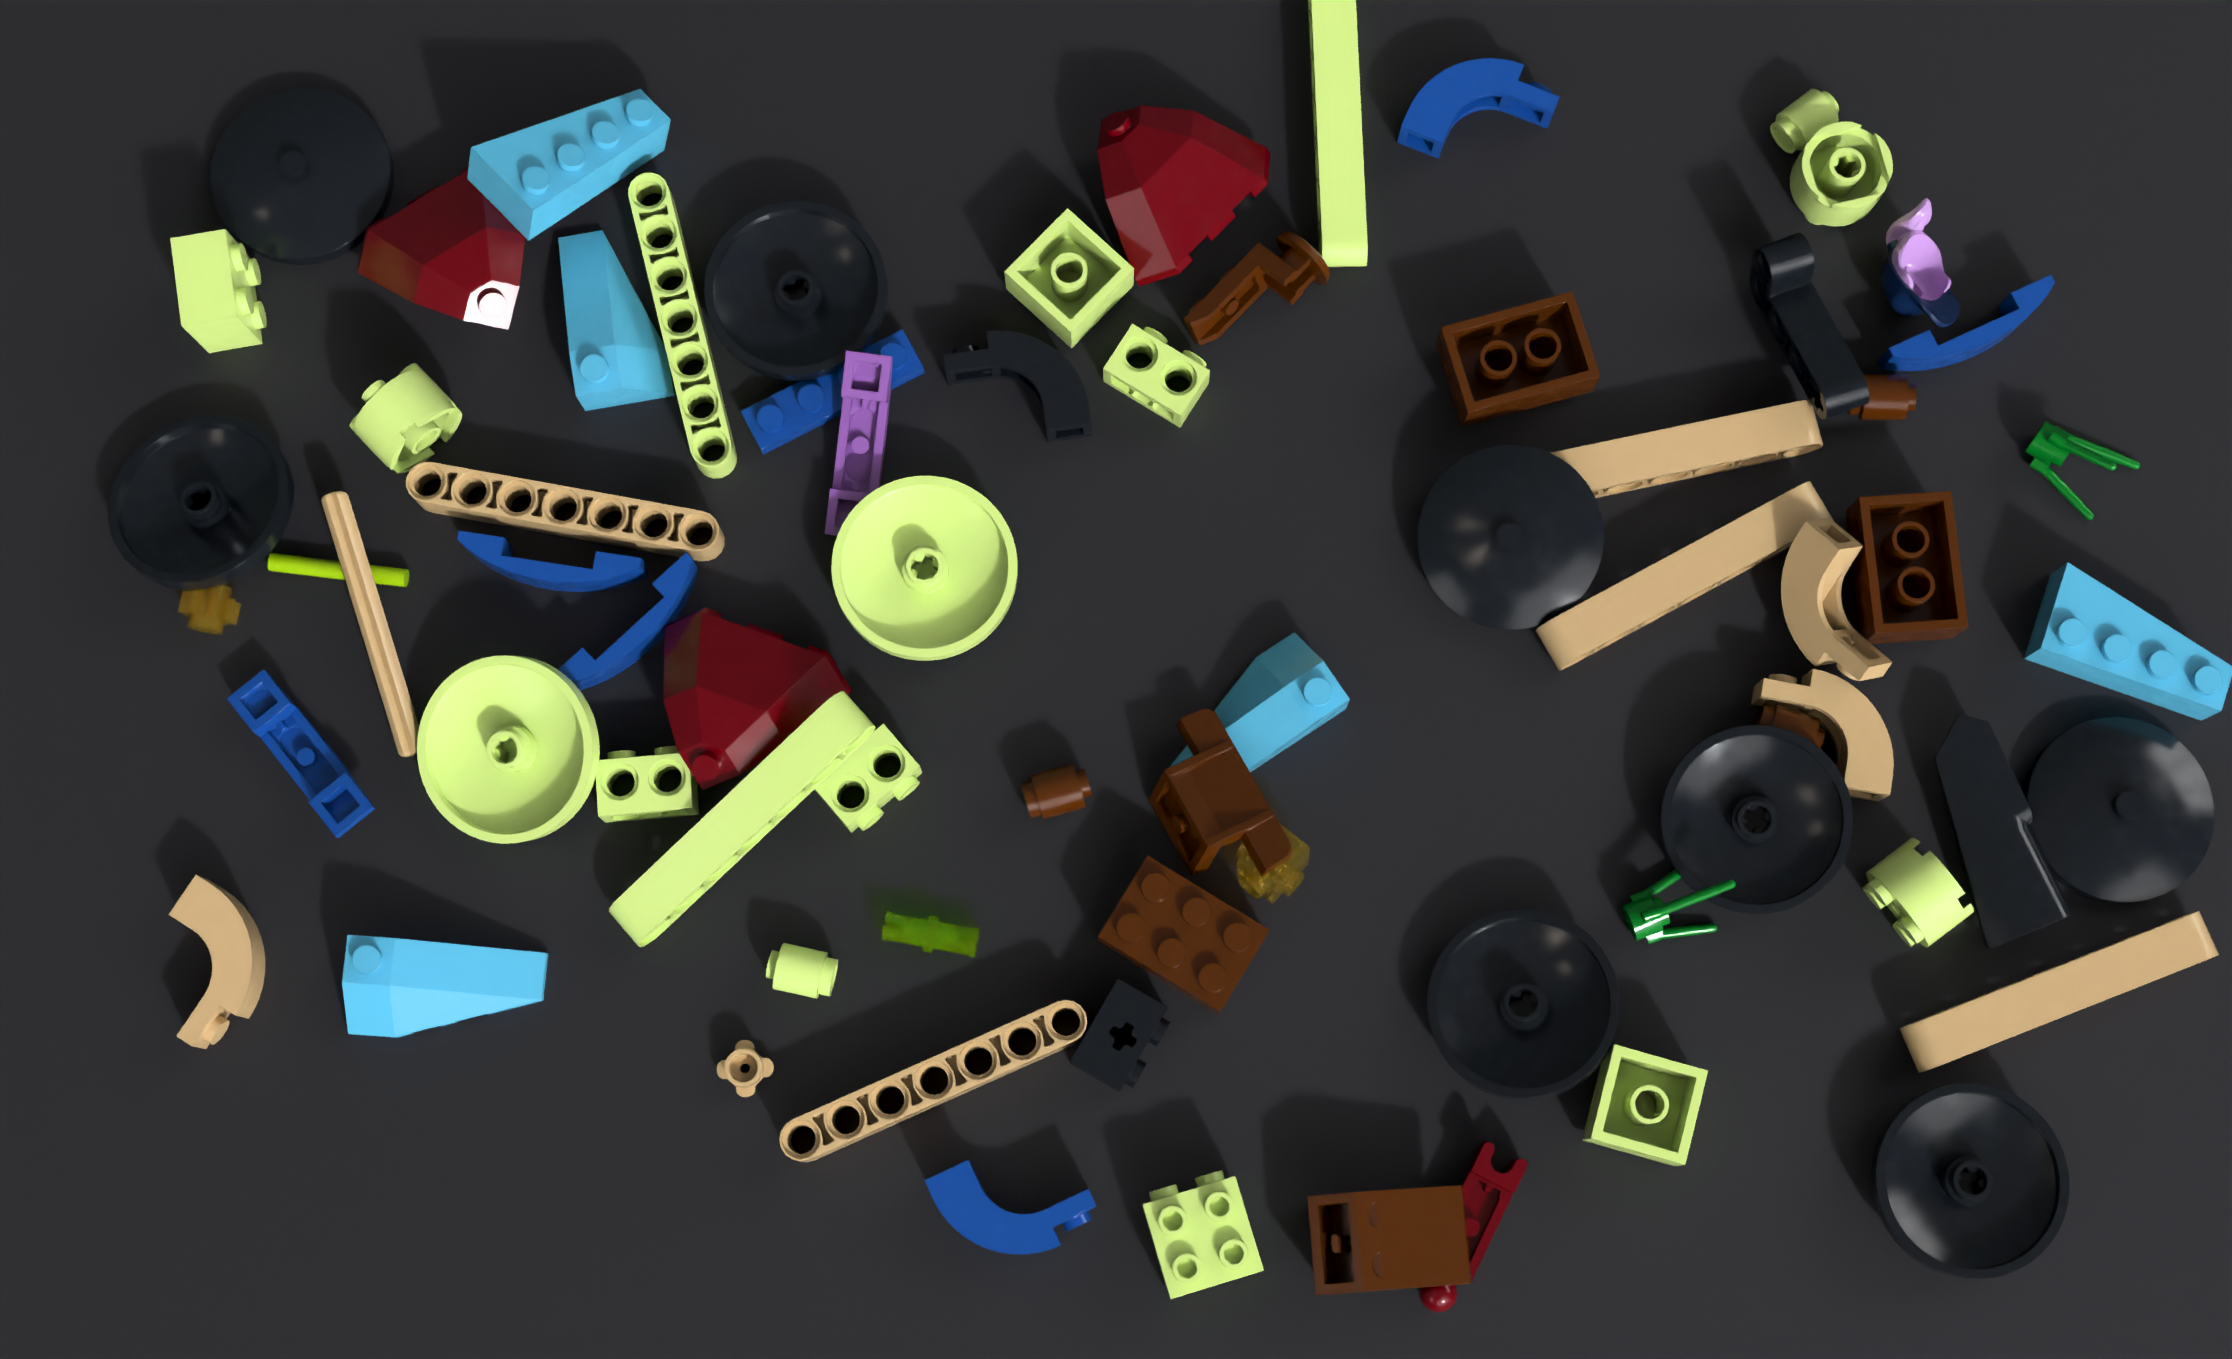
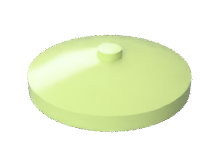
M913 476L892 481L875 489L853 508L843 522L836 537L832 554L831 572L835 594L845 617L866 641L893 656L916 661H932L953 657L968 651L985 640L997 628L1006 615L1014 597L1018 578V561L1011 531L1003 516L986 497L968 485L956 480L938 476Z
M515 655L491 656L470 662L459 668L436 689L423 712L419 726L417 760L422 782L428 796L439 812L456 828L472 837L491 843L510 844L531 841L558 830L573 818L583 806L594 785L599 766L600 745L598 729L587 700L566 675L553 666L530 657Z

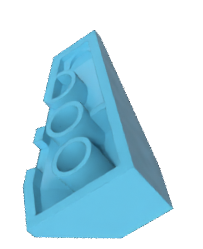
M603 230L559 237L558 244L569 355L575 394L584 410L590 411L675 396L665 346Z
M1294 632L1257 656L1214 712L1220 719L1248 770L1252 772L1346 710L1350 699L1325 662ZM1188 746L1184 748L1171 766L1193 757Z
M347 935L342 988L348 1034L399 1038L437 1026L442 1027L457 1023V1021L541 1002L544 1000L548 953L399 938Z

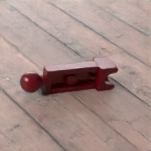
M1485 1140L1479 1145L1462 1183L1471 1282L1528 1165L1525 1159L1520 1158L1513 1160L1504 1173L1495 1171L1491 1165L1495 1146ZM1455 1285L1420 1288L1419 1297L1423 1306L1428 1310L1436 1313L1445 1312L1456 1302L1457 1289Z

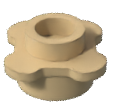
M749 1040L739 1041L735 1045V1051L726 1060H721L717 1065L718 1076L721 1079H728L736 1086V1093L741 1097L754 1095L756 1085L764 1077H770L774 1072L772 1060L762 1058L755 1051L754 1044ZM742 1065H749L750 1070L748 1073L741 1071Z

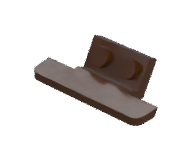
M1201 709L1180 718L1176 726L1193 757L1165 769L1148 800L1191 876L1207 871L1221 846L1241 839L1263 877L1289 860L1292 854L1289 839L1217 714L1210 709Z

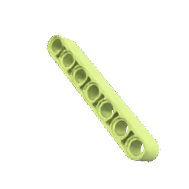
M1308 0L1319 254L1328 267L1367 266L1368 242L1356 0Z
M652 172L642 173L631 181L628 188V197L690 452L699 470L705 476L713 479L723 478L734 470L737 463V453L676 205L666 181L660 175ZM651 193L662 195L661 200L653 206L641 204L643 199ZM667 234L673 237L671 242L663 248L651 246L653 240L660 235ZM671 276L683 278L678 288L674 290L662 289L663 282ZM681 318H689L694 321L692 327L683 333L672 331L673 324ZM692 360L704 362L703 368L699 373L695 375H685L682 373L683 367L687 362ZM703 402L714 404V410L709 416L705 418L692 416L693 410L698 404ZM712 445L725 447V452L720 459L716 461H706L703 459L704 451Z
M844 691L830 697L611 905L609 908L610 914L639 947H643L655 940L858 749L874 732L876 728L874 724Z

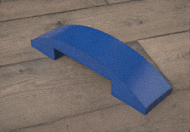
M2049 275L2011 292L1998 306L2002 315L1998 319L1940 345L1937 344L1929 329L1888 348L1878 360L1881 369L1921 371L1949 366L1972 358L1990 349L2011 334L2042 303L2055 284L2052 275Z
M465 531L458 532L457 540L477 560L503 576L538 588L564 592L603 591L632 584L646 578L649 568L643 559L638 557L596 551L593 569L515 558L512 557L513 547L504 537Z
M685 553L652 583L662 599L596 660L582 647L558 670L566 675L579 690H583L614 677L642 658L665 635L667 624L678 618L689 599L699 570L693 559Z
M263 669L227 698L252 732L262 739L310 800L308 803L335 837L339 839L376 809L329 744L266 670Z

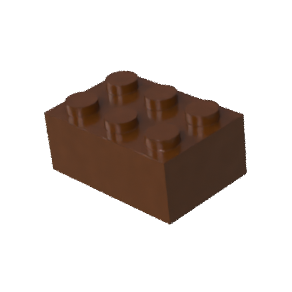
M1573 291L1443 326L1440 328L1435 342L1462 428L1590 393L1601 377Z
M1952 491L1859 497L1846 510L1848 533L1863 545V548L1852 563L1860 635L1871 644L1953 639L1966 630L1969 626Z
M1147 855L1098 935V942L1219 1016L1270 930Z

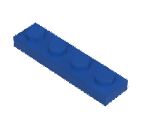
M903 329L868 346L863 352L893 356L891 390L925 373L924 367ZM844 368L827 376L801 380L741 411L763 455L841 416L843 401L841 389Z

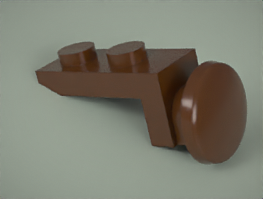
M1284 231L1276 237L1277 244L1282 252L1279 257L1258 242L1236 266L1230 267L1225 271L1220 282L1204 298H1200L1192 305L1189 314L1184 320L1193 341L1201 346L1218 339L1267 288L1290 305H1293L1304 294V290L1312 281L1319 285L1327 283L1330 278V270L1326 262L1311 244L1290 231Z

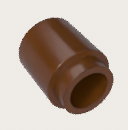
M1863 374L1869 389V402L1866 405L1847 411V414L1858 415L1859 420L1904 421L1907 411H1915L1917 400L1916 385L1908 383L1907 375Z
M1777 703L1774 707L1763 704L1754 725L1774 726L1789 730L1808 739L1819 748H1821L1825 736V730L1819 728L1820 718Z
M1074 763L1032 774L1031 780L1021 782L1031 818L1042 816L1043 820L1086 808L1084 798L1093 796L1085 769L1076 771Z

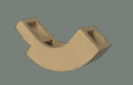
M1830 518L1805 521L1789 548L1782 571L1781 600L1788 629L1801 652L1815 667L1837 663V668L1842 674L1857 681L1883 677L1892 661L1851 626L1842 606L1841 590L1844 577L1863 548V545Z
M1812 669L1802 677L1801 685L1797 684V678L1793 676L1770 674L1769 679L1763 678L1754 686L1752 705L1762 706L1766 704L1774 707L1777 703L1820 718V724L1829 733L1834 743L1837 755L1836 767L1847 785L1850 797L1879 802L1891 794L1894 769L1891 739L1882 717L1868 698L1857 688L1836 675L1817 669Z
M195 875L169 915L192 929L203 939L212 959V976L204 996L177 1034V1037L193 1047L207 1049L209 1044H216L227 1031L230 1024L227 1018L230 1013L247 1019L253 1013L264 984L265 952L258 927L244 905L232 894L211 880Z

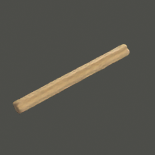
M343 491L332 492L322 497V506L398 754L401 757L417 755L419 724L349 496Z

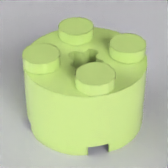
M1845 121L1824 126L1807 142L1793 164L1790 174L1792 197L1798 208L1804 213L1807 221L1814 225L1846 226L1861 220L1871 211L1885 192L1893 173L1891 152L1879 135L1876 133L1872 135L1862 129L1860 124Z
M413 363L404 368L397 377L388 383L378 380L364 391L362 399L365 401V405L351 421L350 428L387 467L396 473H405L410 471L415 465L427 461L435 454L429 447L439 437L445 443L452 437L461 422L462 412L442 389L416 363Z
M1913 837L1866 872L1869 883L1863 886L1862 889L1878 909L1881 910L1885 906L1890 909L1898 919L1893 924V928L1908 946L1912 947L1914 944L1920 943L1924 947H1929L1970 916L1974 909L1971 903L1964 907L1961 906L1958 899L1965 894L1961 886L1930 850L1922 856L1914 849L1921 842Z

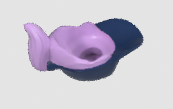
M1925 198L1915 209L1897 219L1888 229L1886 243L1889 255L1882 269L1881 285L1886 299L1896 313L1905 317H1913L1925 313L1939 327H1947L1958 318L1960 304L1950 290L1951 279L1944 272L1939 248L1923 232L1925 225L1928 224L1932 216L1931 202L1928 198Z

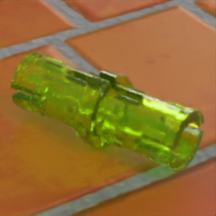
M887 911L884 920L886 926L883 925L882 941L923 947V952L933 953L934 949L975 958L980 928L939 922V917L929 915L927 920Z

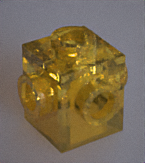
M1282 825L1281 827L1292 847L1291 857L1288 861L1263 877L1243 843L1236 853V857L1239 858L1237 860V877L1240 878L1238 882L1241 887L1254 898L1260 899L1263 896L1272 904L1276 902L1282 893L1288 897L1297 889L1305 876L1302 871L1309 863L1310 847Z

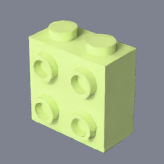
M1222 1170L1195 1178L1197 1188L1179 1193L1176 1184L1149 1192L1151 1202L1142 1204L1170 1299L1264 1271L1235 1176L1225 1179Z

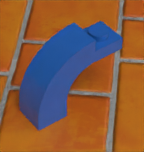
M1497 58L1465 61L1443 70L1428 81L1418 92L1401 125L1397 143L1439 159L1453 126L1464 116L1480 110L1502 111L1547 129L1560 96L1552 94L1548 87L1540 83L1529 82L1526 84L1519 81L1524 64Z
M966 1160L924 1180L938 1210L956 1231L973 1243L999 1253L1025 1255L1059 1247L1062 1244L1054 1227L1063 1224L1065 1231L1068 1232L1092 1220L1089 1210L1097 1207L1089 1189H1086L1040 1212L1032 1214L1008 1212L997 1206L985 1193L970 1160Z

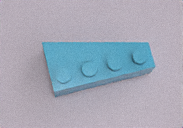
M641 89L471 147L467 179L529 241L663 152L671 119Z
M2067 562L2050 574L2024 659L2200 721L2222 711L2232 678V666L2072 564Z

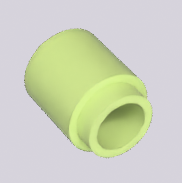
M1810 89L1776 115V121L1770 125L1772 137L1780 148L1787 153L1792 154L1796 150L1802 151L1807 142L1819 129L1839 122L1837 114L1839 113L1838 103L1830 93Z
M783 943L780 951H771L766 969V978L773 979L772 987L775 990L816 999L819 997V994L830 997L836 979L838 959L829 958L828 952Z

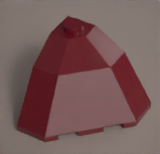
M1141 105L1126 111H1117L1101 119L1097 153L1105 199L1128 262L1134 268V278L1139 286L1180 274L1193 261L1189 254L1205 237L1213 241L1236 217L1232 210L1246 196L1256 197L1268 185L1270 152L1268 149L1196 111Z
M468 167L461 170L462 174L442 186L436 185L407 203V207L384 220L382 218L366 228L356 270L358 274L415 304L464 321L509 330L520 287L525 237L467 179Z
M706 607L667 624L664 640L663 701L678 753L702 790L741 775L757 765L830 697L841 691H844L847 695L850 693L851 688L828 651L811 645L808 649L785 642L782 640L783 635L750 623L747 627L724 620L722 619V613Z

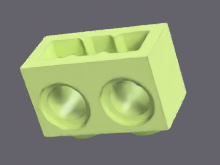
M1132 324L1104 366L1103 382L1180 428L1209 384L1210 370L1205 368L1206 362L1195 353L1188 350H1183L1180 353L1167 345L1168 340L1155 329L1145 327L1142 330ZM1135 353H1144L1150 357L1152 362L1145 368H1134L1127 362V359ZM1181 376L1189 381L1190 387L1185 391L1175 392L1167 387L1166 382L1171 377Z
M883 723L858 749L819 784L815 791L851 833L858 827L864 831L883 816L884 812L881 810V807L893 797L900 801L917 788L920 784L917 777L922 774L920 765ZM886 756H893L901 761L899 772L890 778H884L876 774L877 763ZM850 786H858L865 791L863 802L855 808H846L840 804L841 793Z
M676 746L655 748L654 755L636 757V752L631 750L613 751L607 753L608 759L599 760L596 773L598 817L604 822L699 815L697 781L678 753ZM670 770L680 771L682 779L678 788L671 792L661 791L659 788L661 776ZM624 774L633 775L635 783L632 791L624 796L614 795V781Z

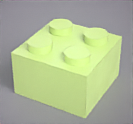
M1068 208L1004 271L1006 289L1071 349L1134 286V268Z
M226 229L170 238L181 326L208 353L263 344L261 328H266L267 319L262 302L257 301L255 288L256 285L261 284V274L257 260L250 258L246 253L244 245L237 243Z
M1612 1045L1600 1066L1582 1140L1672 1166L1685 1165L1708 1070L1619 1045Z

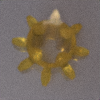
M219 585L207 589L192 590L191 592L182 591L178 612L184 614V617H189L187 628L203 633L222 635L224 626H227V624L237 625L241 604L235 602V599L230 598L232 588Z

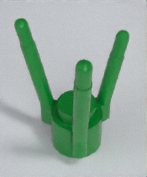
M2047 421L2042 424L2025 450L2026 453L2034 457L2029 467L2041 473L2087 520L2093 519V512L2049 465L2053 463L2060 467L2071 452L2109 471L2116 469V463L2131 469H2138L2140 467V463L2134 459L2072 435Z
M1673 870L1645 890L1630 895L1631 903L1622 906L1624 918L1634 940L1638 941L1645 938L1648 945L1662 939L1713 933L1717 931L1715 923L1663 928V926L1670 924L1669 913L1733 889L1736 886V882L1730 879L1665 904L1660 897L1651 899L1681 879L1676 870Z

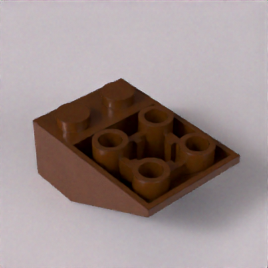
M1462 1185L1307 1196L1316 1295L1472 1284Z

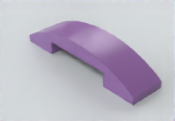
M846 351L841 389L843 401L833 486L829 491L825 534L837 536L843 522L853 508L864 497L880 487L889 416L893 356Z

